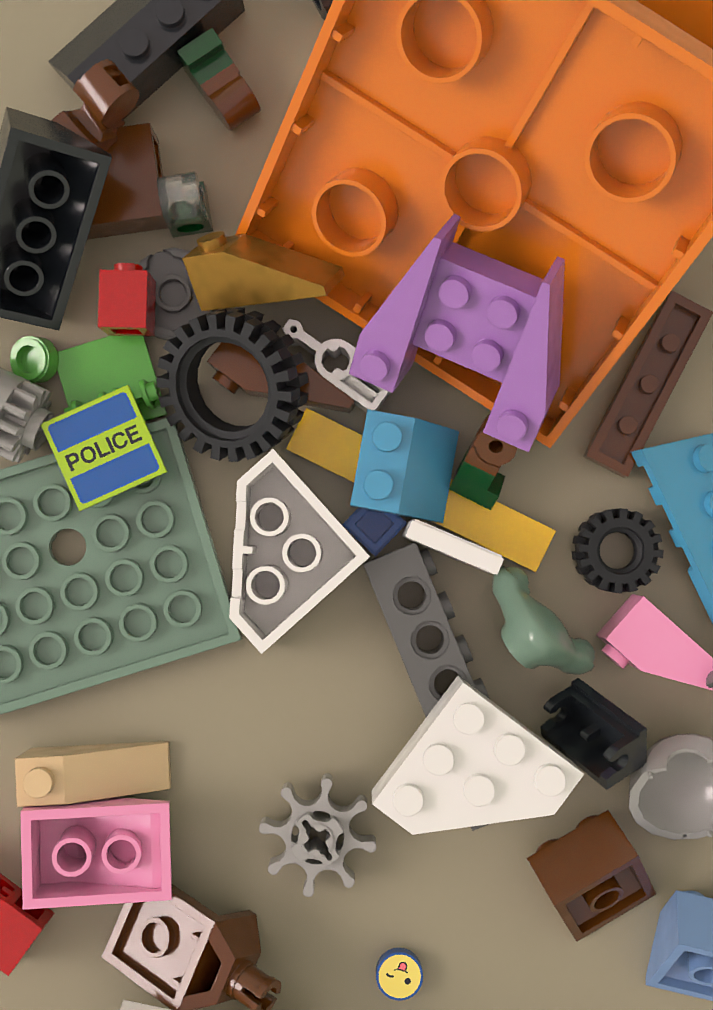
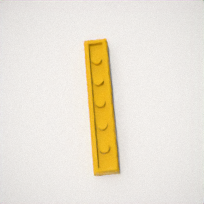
M306 408L286 450L354 483L363 435ZM451 490L448 492L443 523L433 522L533 572L537 571L556 530L497 501L493 508L489 510Z

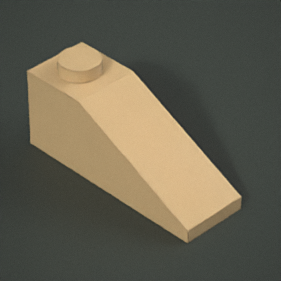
M169 741L30 748L15 758L17 807L66 805L170 789Z

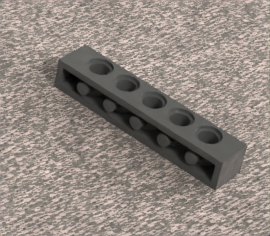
M413 542L363 563L425 717L428 716L444 694L434 688L435 677L443 670L457 672L459 677L489 698L482 679L472 680L466 663L473 661V657L463 634L455 637L448 622L449 619L456 617L450 600L445 591L437 594L430 577L438 574L428 548L419 551L417 544ZM414 581L419 583L424 590L423 600L415 607H405L398 601L399 588L406 582ZM428 625L439 628L441 631V642L436 648L423 650L417 646L416 635L421 628ZM486 825L472 826L471 829L474 831Z

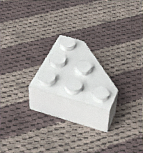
M274 449L237 480L236 490L237 509L233 543V579L229 618L261 654L370 557Z
M457 676L372 789V804L412 835L550 816L557 812L581 780L584 773L571 760L461 677Z

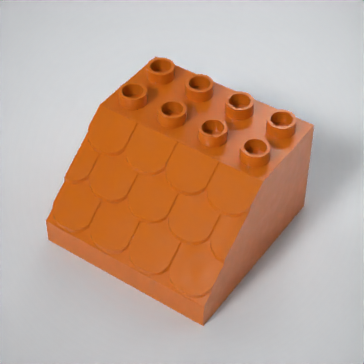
M333 0L235 235L247 234L343 267L345 274L343 279L327 296L315 298L363 329L453 214L461 217L453 239L454 243L541 279L545 278L557 256L565 259L560 385L535 438L548 448H551L713 237V0ZM418 347L414 359L416 363L489 410H492L502 385L501 382Z

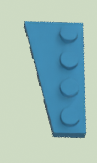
M713 433L636 450L631 452L637 466H644L652 483V486L648 488L656 506L662 505L673 527L669 530V534L676 548L681 547L685 552L691 565L687 570L713 624Z

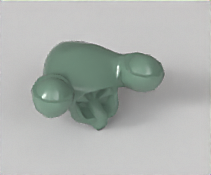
M500 567L498 574L493 575L492 590L505 619L501 629V638L514 658L525 668L535 669L539 666H551L566 674L581 675L592 671L595 667L593 664L595 650L592 645L585 639L570 637L566 627L557 615L529 596L528 576L522 569L517 567Z

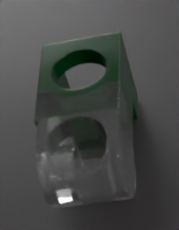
M196 171L157 177L162 214L173 238L213 231L206 185L204 181L199 182Z

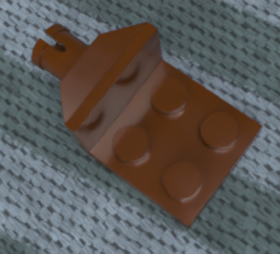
M173 884L172 900L124 903L102 955L104 960L171 1010H195L230 1000H237L250 1010H271L277 998L272 994L270 995L268 993L269 990L275 994L281 991V982L263 972L256 965L261 954V946L255 913L246 910L217 915Z

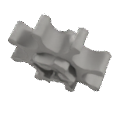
M329 773L322 776V791L317 798L312 800L300 798L295 793L293 785L290 782H286L282 786L281 796L290 803L292 814L283 821L263 817L259 826L261 834L279 835L286 844V850L282 854L270 859L268 872L271 875H276L287 864L295 863L300 865L307 874L303 887V894L306 897L313 896L315 876L323 870L336 871L341 876L344 886L351 888L355 883V873L345 864V855L354 848H361L370 853L376 850V837L374 835H359L350 826L351 819L356 814L367 809V798L364 795H359L350 805L339 806L335 804L329 796L333 783V777ZM296 825L299 833L294 836L293 827ZM311 827H314L318 832L327 830L326 843L322 842L319 837L309 838ZM343 833V841L339 844L337 837Z

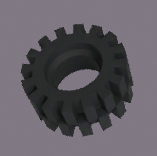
M622 508L604 510L589 516L590 519L587 522H582L578 527L580 532L578 536H574L572 542L575 544V551H571L572 559L577 561L578 566L575 568L578 573L586 578L585 581L588 584L612 593L634 592L638 590V586H646L652 581L649 578L651 574L658 573L661 566L656 565L658 558H663L664 550H659L658 543L663 541L660 534L654 533L653 528L656 526L652 521L644 520L642 518L643 514L637 511L631 512L628 509ZM614 532L626 535L631 540L634 548L632 560L620 569L608 567L600 556V545L603 539Z

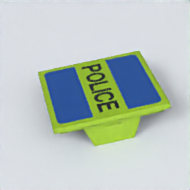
M129 385L123 386L41 424L79 511L168 472Z

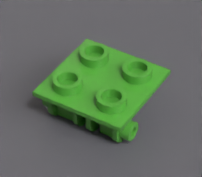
M111 335L57 352L59 358L57 371L68 407L64 408V413L129 385L145 421L168 415L166 407L161 408L159 397L162 394L160 388H157L156 374L144 336Z

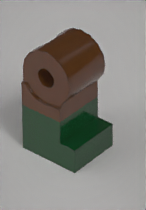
M210 28L177 50L184 71L228 130H233L261 111L255 95L240 75V71L224 49L222 41L213 28Z
M487 415L461 460L449 490L491 510L500 495L505 476L498 473L501 465L510 462L515 457L517 447L483 433L489 415Z

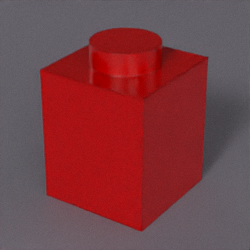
M134 263L114 264V270L99 269L98 328L107 335L155 336L156 281L147 270H143V266Z

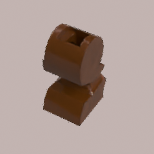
M109 59L102 60L93 65L75 83L73 91L84 102L83 106L72 111H62L51 120L106 152L118 140L117 129L125 125V121L122 118L134 108L139 99V91L116 64Z

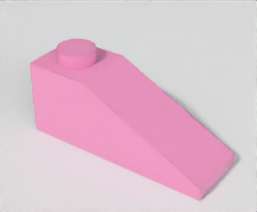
M632 594L596 634L606 644L601 651L622 669L629 664L643 672L713 691V688L706 686V678L713 671V658L644 596Z

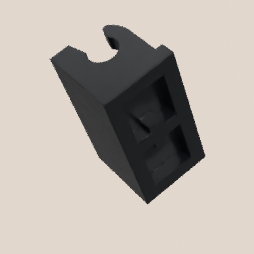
M580 678L573 680L571 686L551 697L543 706V709L549 714L555 713L559 708L561 710L555 717L548 719L540 726L541 736L606 790L643 767L647 762V728Z

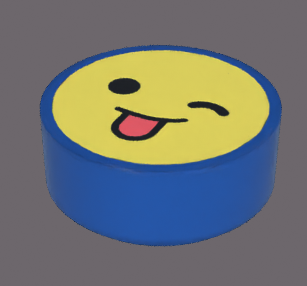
M393 948L381 955L376 965V980L381 992L390 999L401 1001L413 997L419 991L423 982V971L418 957L412 951L405 948Z

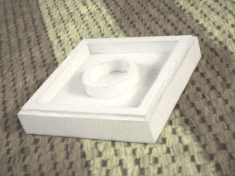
M417 519L408 521L402 534L408 540L487 573L497 575L504 560L500 554Z

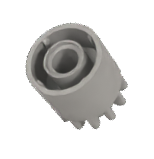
M0 367V456L19 463L23 454L28 455L31 449L34 451L38 450L46 440L41 424L54 418V413L49 411L52 404L49 401L51 391Z

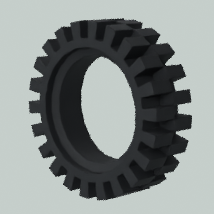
M225 308L189 320L188 324L182 325L174 331L177 337L167 340L163 349L170 354L159 357L157 367L167 370V373L156 377L157 388L169 389L168 394L159 397L161 408L173 405L176 413L166 417L170 426L182 422L185 428L178 436L184 442L195 437L197 441L193 449L200 454L212 449L210 458L218 461L227 456L229 462H239L245 457L249 460L279 444L295 430L292 426L300 422L304 415V412L298 408L308 401L309 393L300 391L301 386L309 383L307 372L298 373L296 368L297 365L304 362L301 352L291 355L288 347L294 344L295 341L289 334L279 337L276 333L281 325L274 320L263 323L264 314L257 311L245 314V308H233L230 310ZM217 342L241 346L253 355L265 373L268 385V402L264 413L255 424L236 426L224 422L213 414L200 394L198 368L205 352Z

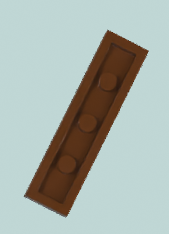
M674 291L668 294L583 455L584 458L623 478L629 476L636 463L631 452L643 449L713 314L711 310Z

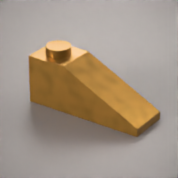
M223 231L212 232L198 238V246L182 258L201 311L327 296L345 276L341 266L247 234L226 237Z

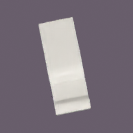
M289 319L282 328L284 334H289L295 341L292 346H301L315 356L317 373L354 399L355 405L365 413H367V409L379 410L391 392L364 380H358L349 374L356 349L354 346L342 339H330L321 344L303 330L301 323L297 320ZM342 354L347 357L349 365L344 371L336 368L330 373L323 367V363L328 356L336 359Z

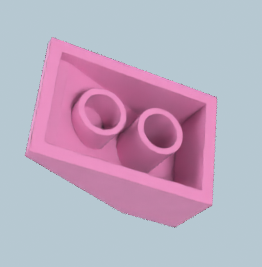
M113 797L66 805L23 807L21 810L23 910L172 900L170 801Z

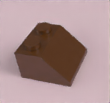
M609 810L600 815L586 817L577 825L576 829L559 839L546 841L539 846L536 853L527 858L576 942L656 895L639 855Z

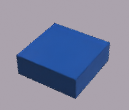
M357 508L342 525L376 557L407 522L399 515Z

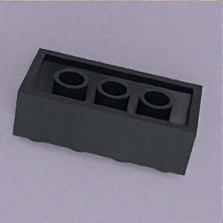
M116 0L48 62L73 89L77 80L81 79L93 65L105 59L112 60L139 91V99L136 105L122 118L124 120L183 67L177 50L210 28H213L216 34L219 35L245 11L243 0Z
M9 107L5 109L0 129V318L59 331L112 156L110 153L55 121Z

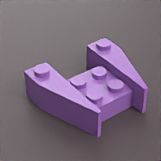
M453 214L360 333L349 374L393 393L412 367L417 349L420 347L497 380L502 385L483 433L529 452L560 385L565 259L557 256L545 278L541 279L454 243L453 239L461 217Z

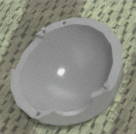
M695 733L675 734L660 739L647 750V762L643 767L630 774L629 810L638 825L653 835L673 840L699 839L705 836H713V738Z

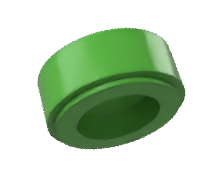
M25 336L20 338L12 347L10 365L14 374L29 380L31 383H44L50 380L57 371L58 353L53 343L48 339Z

